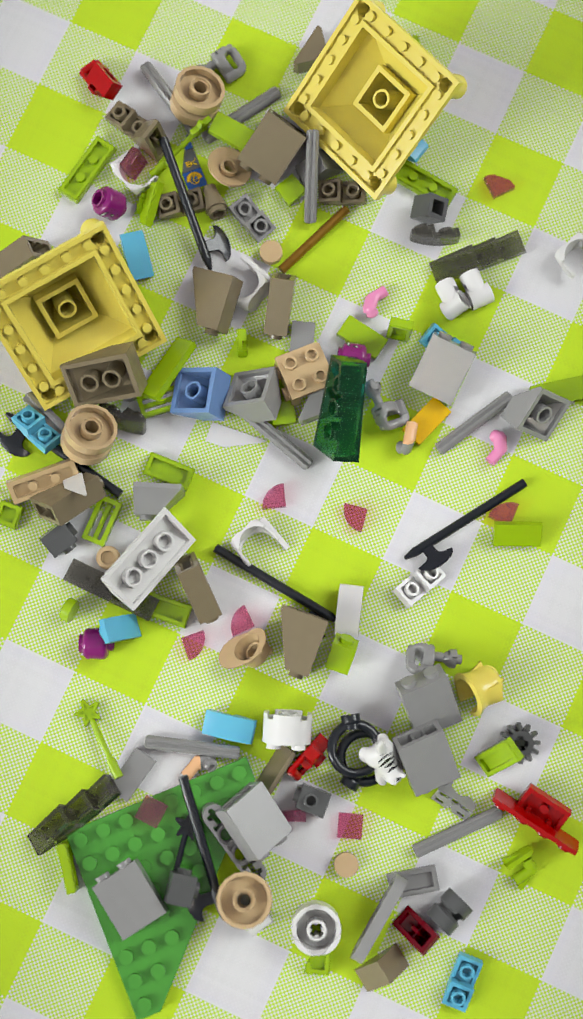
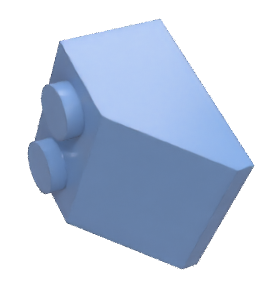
M217 367L182 368L176 376L170 413L203 421H224L226 410H224L223 404L230 387L231 376Z

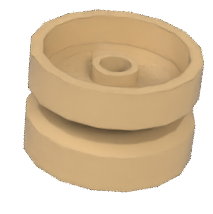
M203 66L184 68L177 75L169 101L172 113L180 122L191 127H195L199 119L203 120L208 115L212 119V123L224 98V83L219 75L209 68Z
M93 404L80 405L70 411L60 439V445L64 454L80 465L91 466L105 460L118 434L114 416L107 409Z
M250 872L234 873L226 878L219 887L216 898L217 909L222 919L231 927L242 930L254 928L261 924L269 915L273 904L272 891L268 883L258 874ZM243 895L249 896L250 903L248 905L241 903Z

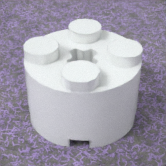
M275 709V714H269V710L264 711L262 741L266 743V748L281 749V746H291V750L303 751L306 750V745L311 744V712H308L307 716H303L302 710Z
M311 900L302 904L295 911L292 918L291 932L294 943L300 951L310 956L326 955L333 951L341 937V923L336 910L328 903L319 900ZM319 923L321 931L319 932L315 930L314 932H311V925H317Z

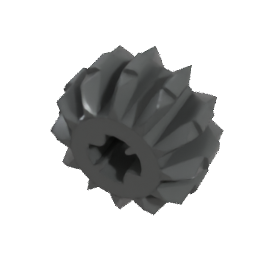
M516 722L515 729L513 726L507 725L509 734L501 732L500 735L504 738L510 736L514 742L515 740L518 741L517 737H520V740H524V746L521 745L522 749L520 751L526 760L531 762L533 759L530 752L537 755L539 753L537 749L533 748L534 745L541 744V741L533 740L538 735V732L532 731L529 733L531 729L529 724H526L522 729L521 722ZM524 758L518 764H523Z

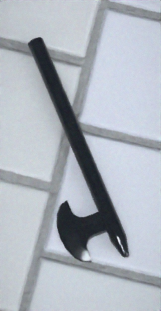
M162 137L159 139L202 261L208 270H212V259L209 252L219 251L225 261L229 260L231 255L229 239L220 227L212 225L215 236L213 239L205 241L168 137Z
M6 412L5 415L12 422L11 417H13L14 414ZM18 428L11 436H6L0 432V444L9 453L19 457H26L30 454L23 447V441L26 437ZM60 445L51 450L63 460L68 459ZM76 463L80 472L99 476L104 482V489L117 498L122 495V489L91 467Z
M523 479L519 480L413 547L404 556V559L407 560L424 553L427 561L418 569L429 571L440 567L452 556L453 549L451 547L445 551H438L434 545L526 488V482Z
M217 544L214 553L311 610L309 613L335 622L336 616L328 609L251 564L248 567L239 556Z
M182 775L178 777L211 890L205 893H198L197 898L193 897L191 909L188 908L194 919L204 922L202 910L206 906L215 904L218 912L216 898L220 885L188 775Z

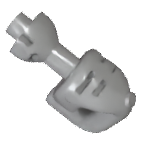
M227 44V46L211 54L212 61L207 64L196 65L211 70L217 68L228 84L240 78L246 71L245 61L232 44ZM228 55L232 57L238 68H232L226 59Z
M374 379L366 381V387L363 388L366 396L373 400L375 406L371 412L380 430H393L406 425V422L409 421V413L404 401L398 399L396 401L383 402L380 382H375ZM400 415V418L387 421L388 416Z
M416 643L409 645L406 650V668L412 674L418 673L429 666H434V661L443 662L449 668H455L456 664L461 665L462 655L457 654V649H450L444 653L436 652L433 644ZM415 659L420 661L421 664L415 665Z

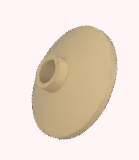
M219 147L213 150L208 157L207 164L211 175L223 185L229 187L243 186L250 179L251 172L239 165L241 161L237 158L241 152L236 149Z

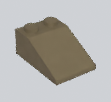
M133 341L108 346L59 366L75 408L84 404L96 405L139 397L148 384Z

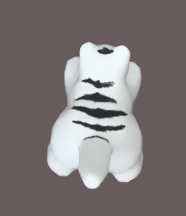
M384 733L377 736V742L371 747H362L359 751V758L374 768L375 778L379 785L384 786L387 782L396 785L402 778L406 777V773L403 772L402 764L395 757V746Z

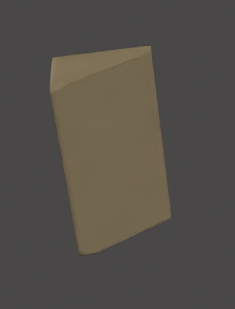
M281 746V749H276L257 781H262L270 795L296 756V753L287 746Z

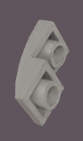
M247 193L228 207L232 215L258 243L276 229L263 210H259Z

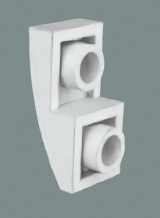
M439 567L429 571L417 569L392 591L408 609L445 578L446 575Z
M340 583L334 635L339 633L358 637L364 586Z

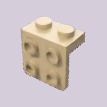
M318 342L275 357L278 380H281L284 387L281 389L285 402L290 401L292 406L301 404L302 397L330 387L335 383V378Z

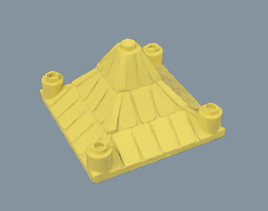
M354 0L283 111L306 134L309 129L319 130V146L374 200H380L383 195H390L395 191L397 187L395 175L402 168L408 157H410L450 99H459L465 94L467 82L462 75L451 73L406 30L397 24L394 19L385 13V6L381 1Z
M90 218L83 222L80 229L81 233L76 237L69 239L0 279V341L44 411L71 397L59 367L61 364L111 345L131 341L134 343L138 357H141L167 342L105 223L95 218Z

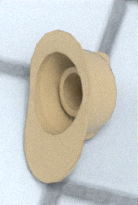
M255 628L229 640L222 647L218 659L220 665L226 669H233L242 665L256 668L262 665L268 656L273 654V649L266 641L265 631L261 628Z

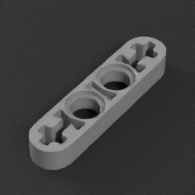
M215 802L205 804L201 810L203 821L239 871L252 873L246 865L250 862L255 869H259V876L265 880L267 872L262 862L247 861L245 857L243 859H236L234 853L238 846L232 837L229 840H223L220 837L222 829L225 828L222 822L217 825L213 818L207 819L210 815L208 812L210 809L216 811L221 806Z
M398 874L393 877L353 948L350 956L351 959L360 964L364 962L407 885V879Z

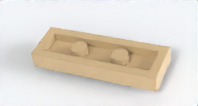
M68 458L7 480L6 486L16 505L29 500L30 497L63 483V480L79 474L76 463Z

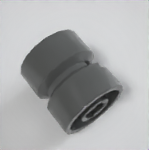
M449 887L440 897L441 902L434 903L426 912L448 936L459 927L458 921H464L473 911Z

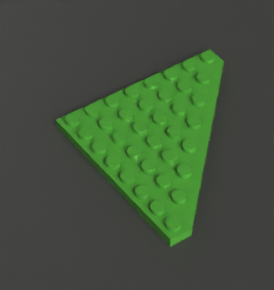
M247 757L189 780L216 875L226 851L203 821L201 810L209 802L218 803L222 807L248 783L255 782V776ZM180 785L65 833L137 1019H144L161 1011L197 920L193 918L188 908L165 902L168 907L165 914L125 940H122L92 887L97 884L95 879L108 871L111 875L119 870L116 865L125 859L130 858L133 861L138 858L160 896L164 899L170 870L174 868L182 835L176 836L181 826L175 818L186 819L188 816ZM210 809L208 811L210 815L207 819L211 817L219 825L221 821L216 816V811ZM223 828L220 837L223 840H229L231 836L226 828ZM195 835L193 840L188 836L180 867L193 870L192 874L198 878L197 882L200 883L199 893L209 892L210 886Z

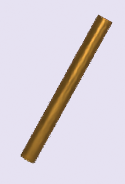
M345 205L340 208L278 267L279 270L285 274L349 214L350 210Z

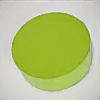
M73 598L67 599L61 608L60 619L70 623L79 609L80 602Z

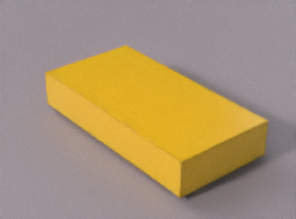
M434 397L410 420L418 423L415 443L418 446L451 414V411Z

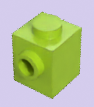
M336 633L324 668L348 675L359 640L354 639L348 634Z

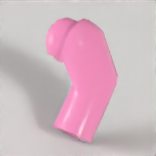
M384 286L366 295L363 312L366 313L368 318H374L378 315V310L376 309L378 301L388 296Z
M494 430L490 433L494 449L485 458L493 466L507 452V436L503 431Z

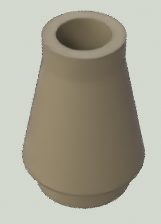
M208 184L204 186L206 215L212 220H219L225 217L228 206L218 192L216 185Z

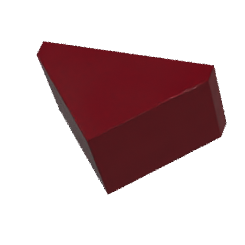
M409 905L392 923L423 956L440 938L438 932Z

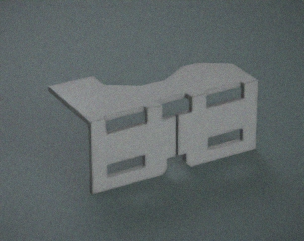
M453 782L440 786L431 799L445 808L449 807L452 813L463 820H467L476 807L472 798L456 793L452 787ZM454 799V800H456V801L459 802V803L456 804V803H454V802L451 801V800Z

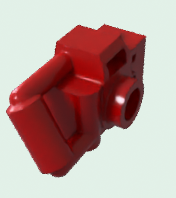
M93 59L80 69L79 74L88 84V89L92 94L112 101L115 99L122 88V84L99 60Z
M319 733L311 741V744L306 747V750H303L295 759L296 761L288 767L287 774L294 780L299 781L313 765L318 768L326 759V756L323 754L327 748L328 739Z

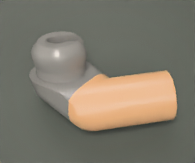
M413 421L406 422L403 441H399L396 444L397 453H403V455L411 453L416 439L418 423Z
M196 755L181 773L188 775L189 780H191L197 771L212 772L217 768L216 759L212 756Z

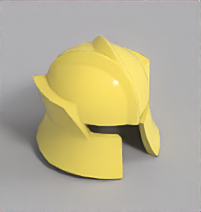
M480 661L470 672L457 673L454 676L455 689L460 702L474 695L476 697L477 705L470 712L472 716H480L489 705L503 701L504 678L500 677L498 671L491 665L483 666Z

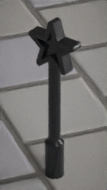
M189 814L186 819L175 818L181 826L176 836L182 835L173 868L174 871H177L178 867L181 866L188 836L191 840L194 839V831Z

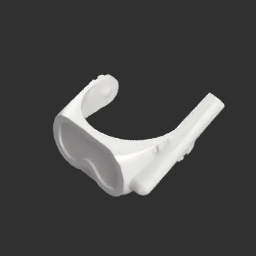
M136 144L111 162L110 166L113 168L112 172L138 196L150 188L151 183L159 180V177L157 175L153 176L144 186L128 182L125 176V166L128 160L141 150Z
M580 232L576 233L566 244L561 246L555 254V259L565 274L571 279L575 277V274L564 263V260L570 251L583 248V234Z
M243 254L240 259L249 266V270L258 276L259 283L251 295L238 298L237 306L246 311L253 312L269 294L271 276Z
M265 517L260 520L253 519L231 540L232 547L248 567L251 566V563L242 554V547L246 539L254 534H268L285 550L290 547Z

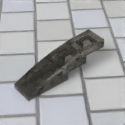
M515 230L497 239L493 237L475 246L472 244L429 262L435 281L438 283L448 277L458 279L460 275L474 268H478L479 271L487 269L527 252L519 231Z
M75 558L73 559L63 580L147 621L150 620L159 599L148 594L141 604L132 611L113 595L100 578L105 574L104 572Z
M104 774L88 790L81 789L66 805L59 804L27 835L37 855L41 856L64 841L121 795L111 775Z

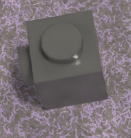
M432 192L415 195L410 218L427 225L445 222L449 199Z
M70 522L62 526L54 525L40 536V541L56 558L62 552L65 555L77 546L75 542L78 539L75 534L78 531Z
M303 783L302 788L297 786L293 801L296 802L295 808L323 818L331 798V793Z
M178 867L177 871L170 870L163 899L167 904L191 909L193 897L197 898L200 889V883L197 882L198 878L192 874L193 870Z

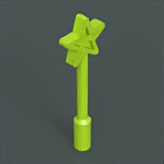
M209 115L203 120H198L196 126L189 131L190 134L173 150L174 156L194 138L197 139L202 132L209 129L208 125L212 121ZM166 159L159 161L148 173L152 177L155 175L159 176L168 167Z
M82 699V709L75 712L74 716L83 717L84 726L86 727L89 723L91 724L107 758L106 763L114 780L123 777L122 771L116 759L112 757L95 720H101V716L96 712L100 703L96 701L89 705Z

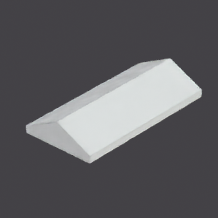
M164 507L100 579L113 595L134 611L196 539Z

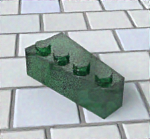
M331 355L313 443L314 447L336 462H359L367 363L354 356Z

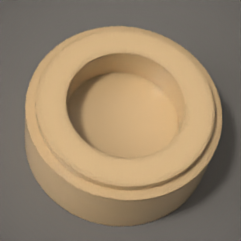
M268 240L261 245L260 258L264 263L274 265L281 260L283 251L277 241Z
M104 546L97 552L96 561L101 568L108 570L121 555L116 548Z
M350 852L339 853L334 860L336 873L344 878H349L356 874L359 866L356 856Z

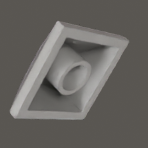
M273 366L234 373L223 404L224 410L255 423L276 420L282 403L277 368Z
M539 386L513 396L501 417L517 430L547 442L572 402Z
M133 481L134 514L136 517H140L141 521H152L164 507L170 510L185 497V490L182 484Z

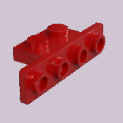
M532 783L528 785L518 800L499 788L494 790L492 802L497 808L509 812L515 816L518 822L536 830L541 837L550 839L562 851L569 852L574 856L578 853L579 841L561 829L571 816L572 809Z

